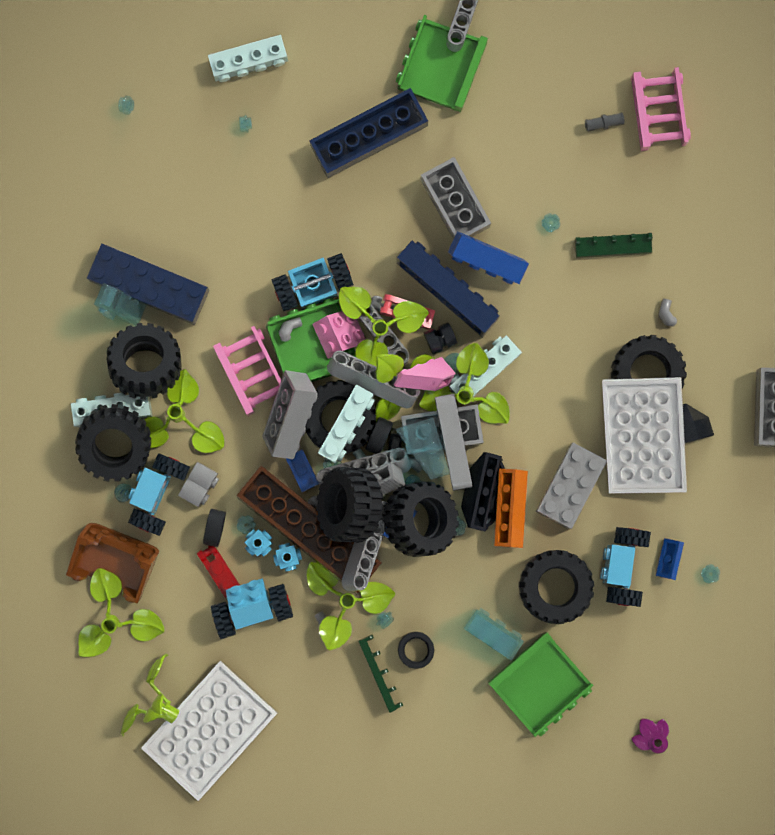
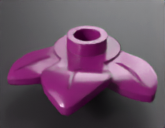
M641 719L639 724L641 734L632 738L633 743L641 750L651 749V751L657 754L665 752L668 748L667 736L669 734V726L666 721L661 719L655 724L649 719ZM656 740L662 741L660 747L655 746Z

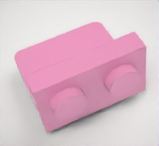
M343 311L327 315L312 324L328 359L332 358L334 352L357 347L361 341L366 339L357 319L347 317Z

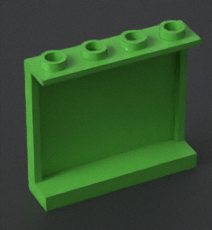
M424 15L423 19H419L415 30L418 31L416 38H411L409 44L411 51L403 59L402 65L405 66L403 72L399 71L396 83H398V90L405 91L411 88L417 97L461 112L486 48L488 38L484 36L477 38L467 34L462 49L453 52L446 45L450 27L428 20L427 15ZM458 38L451 39L454 43L460 42Z
M329 298L324 300L321 305L311 304L306 306L305 310L298 312V309L287 312V316L280 317V315L269 318L265 326L282 374H284L285 370L306 373L311 382L332 376L327 370V365L331 358H327L312 324L327 315L340 312L339 299ZM300 317L302 326L292 329L289 341H282L279 336V330L283 322ZM355 348L343 351L356 357Z
M547 632L543 633L488 682L535 737L537 735L541 737L548 731V725L552 722L554 724L563 717L562 713L566 709L572 710L578 704L576 701L581 696L583 698L588 696L592 692L591 687L594 686Z

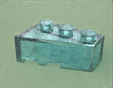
M105 283L102 284L94 303L98 308L97 311L101 312L100 314L111 320L117 318L134 326H137L136 323L140 322L146 305L139 303L138 300H131L130 295Z
M433 418L395 429L430 480L450 475Z
M474 609L462 628L512 661L524 643L521 639L522 635L514 629L511 632L505 629V623L499 619L492 620L489 618L490 613L484 609Z

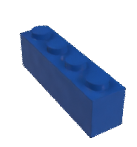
M458 231L448 250V253L453 256L452 260L461 264L465 261L469 263V267L478 271L482 268L486 270V274L495 278L497 275L503 277L502 280L509 284H513V282L520 284L529 265L526 260Z

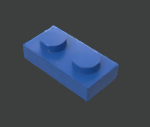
M303 449L296 452L294 459L286 458L302 492L319 485Z
M664 538L656 576L676 580L684 542Z

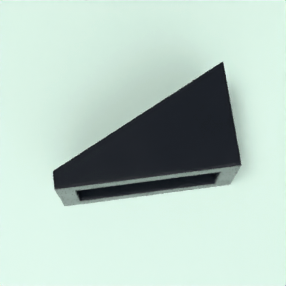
M392 428L388 450L401 448L403 429Z

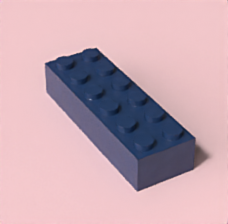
M409 88L309 140L324 173L327 178H330L428 127V119L412 89Z
M412 240L397 257V264L483 338L498 321L500 315L497 313L499 311L490 304L488 306L483 302L484 298L478 292L473 293L469 290L470 286L461 279L459 281L455 278V273L446 266L444 268L440 265L441 261L435 255L426 253V248L417 241L415 243Z
M102 243L87 276V279L94 284L193 325L196 324L210 291L207 286Z

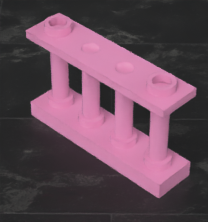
M679 67L674 68L672 76L650 79L642 77L641 72H634L631 76L640 150H649L653 142L681 139L682 146H686L689 142L688 140L691 139L690 129L686 126L681 89L683 75L679 73ZM674 85L675 94L648 98L644 96L643 89L647 86ZM676 102L677 113L654 116L646 114V107L648 105ZM677 120L679 122L680 131L653 135L649 133L648 126L652 123Z
M255 326L251 327L254 334L228 347H222L220 343L213 346L247 416L255 413L253 410L256 407L255 405L277 395L281 383L279 374L262 342L265 338L261 330H256ZM258 341L262 349L261 352L236 364L230 363L228 357L231 356V353ZM264 358L267 359L271 368L245 381L238 380L236 374L240 370ZM275 375L279 383L278 386L254 398H247L244 391L248 387Z

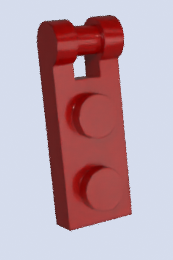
M209 545L204 551L200 550L197 552L199 559L206 567L221 593L227 598L226 590L233 586H240L220 552L216 547ZM213 554L216 559L209 562L207 557Z

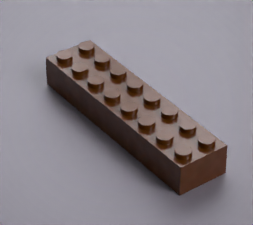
M260 466L237 494V499L342 582L354 542H338L328 538L319 526L320 522L317 520L318 511L263 466ZM377 558L375 560L370 577L382 564V562L379 561Z

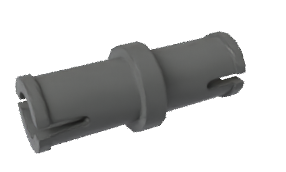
M620 112L608 116L603 114L601 117L589 120L586 119V131L589 132L602 128L606 130L611 126L623 125L625 123L624 115Z

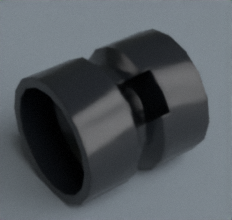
M449 322L438 326V330L433 328L423 332L433 355L442 352L444 347L449 349L458 345Z

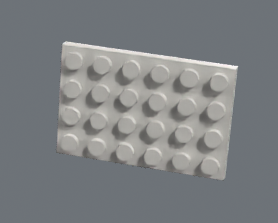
M681 377L603 380L609 493L687 492Z
M220 661L177 708L179 714L172 724L165 721L141 749L199 801L276 716L277 712Z

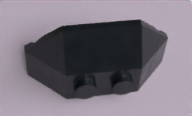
M683 404L685 444L714 436L709 417L690 405Z
M483 452L469 468L472 487L465 488L461 503V509L468 528L486 532L488 527L496 521L499 469H505L502 456Z

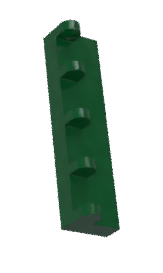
M652 233L576 237V258L652 253L653 236Z
M372 634L358 640L389 713L404 705L402 702L396 705L393 702L390 692L397 689L395 686L389 689L386 686L382 675L389 671L387 668L380 671L374 658L381 654L380 650L372 653L367 642L374 638Z

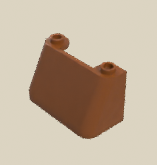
M89 523L78 536L66 575L73 580L82 581L88 576L92 577L98 568H103L119 577L122 583V595L125 600L138 604L157 560L159 550L153 545L103 525Z

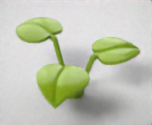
M342 287L339 291L340 307L347 317L358 319L364 313L373 323L372 330L376 334L374 341L370 339L361 341L357 345L355 353L356 358L376 367V356L388 354L386 344L377 342L380 336L387 333L388 326L397 322L399 330L405 333H413L422 326L429 314L428 310L416 302L403 301L393 309L396 318L386 323L383 319L375 320L366 311L371 305V296L367 290L361 287Z
M478 343L467 345L457 357L456 366L458 371L463 374L468 373L465 386H462L457 394L450 393L449 386L436 391L426 390L419 403V406L427 411H437L435 397L454 394L455 399L461 404H468L471 401H482L478 405L479 416L487 423L507 424L510 418L509 405L500 393L490 392L486 398L473 397L474 391L469 386L471 375L480 376L487 371L489 366L487 354Z
M393 354L376 356V379L380 383L391 381L394 376H397L398 372L403 370L404 361L400 356ZM427 354L420 355L413 360L410 369L417 364H424L430 359L435 360V357ZM381 398L375 410L376 423L379 417L386 420L392 419L397 415L401 407Z
M183 369L180 371L179 379L175 380V386L172 389L169 387L167 389L169 400L176 404L169 406L165 425H163V421L158 417L152 416L144 419L146 427H149L151 432L150 448L161 447L167 442L169 434L165 429L168 428L172 420L176 423L184 421L196 431L192 437V443L197 451L212 453L222 450L225 444L224 435L215 423L205 421L198 429L185 417V412L181 406L183 402L189 404L196 400L199 395V386L188 371Z
M310 562L308 565L307 582L311 591L319 596H323L330 590L340 597L339 606L342 608L339 617L328 616L321 621L319 626V634L327 650L341 647L350 638L352 632L351 623L347 620H342V617L346 610L352 608L356 602L363 601V608L367 612L378 614L388 607L395 596V592L390 587L379 582H368L367 587L360 591L362 598H355L351 593L342 594L332 588L338 583L337 578L318 563Z
M98 568L91 578L90 591L93 598L98 602H103L107 599L106 618L102 621L101 628L98 625L91 624L81 630L78 639L80 657H93L107 651L112 641L108 634L113 633L118 627L132 624L131 634L139 641L152 640L165 631L158 615L148 609L135 611L133 620L119 622L115 615L110 614L111 598H116L121 593L122 583L117 575L103 568Z
M164 654L154 662L146 677V682L150 684L158 696L147 711L138 709V704H135L128 711L120 734L122 736L132 726L136 715L140 713L145 714L143 719L145 723L162 718L172 724L177 718L179 710L170 705L171 701L166 699L164 694L154 685V679L160 671L164 658L169 656L168 654Z

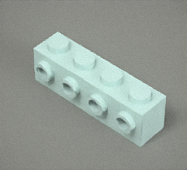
M281 35L208 55L215 81L226 82L233 76L243 77L248 75V72L255 70L256 72H261L272 65L279 67L288 61Z
M507 335L504 338L500 336L492 343L494 347L490 351L484 350L489 359V366L484 374L480 376L471 375L469 386L474 391L473 397L521 355L522 352ZM468 373L463 374L461 377L457 374L450 383L452 385L449 388L453 393L457 394L459 389L465 386Z
M358 385L355 386L320 448L319 455L335 464L338 460L342 461L346 453L344 450L347 443H352L356 435L353 433L355 428L362 425L365 419L363 416L365 410H370L375 401L372 399L373 393Z
M116 393L111 398H106V395L96 396L95 400L87 401V398L76 399V403H71L74 427H80L84 418L90 416L91 411L94 409L100 410L101 406L104 405L111 408L112 404H118V408L123 409V406L129 407L128 411L133 412L135 410L138 412L139 418L152 417L150 396L146 397V400H141L139 396H136L134 399L129 397V395Z

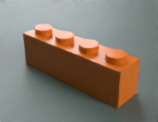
M499 469L494 546L523 548L528 471Z

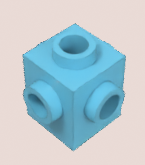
M253 529L246 536L247 540L244 543L247 546L245 549L252 556L256 554L257 557L260 555L264 557L272 550L270 547L273 544L270 541L272 537L266 530L262 532L260 529L257 531ZM256 539L261 540V546H255L254 542Z
M290 543L279 545V550H275L276 555H273L275 565L280 566V569L285 568V572L297 569L296 565H299V560L302 559L300 549H296L295 545L290 546ZM286 553L291 556L289 561H285L283 558Z

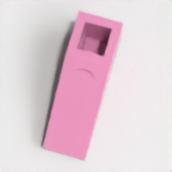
M442 357L435 360L430 359L424 364H417L411 369L400 371L394 386L436 391L448 386L456 373Z

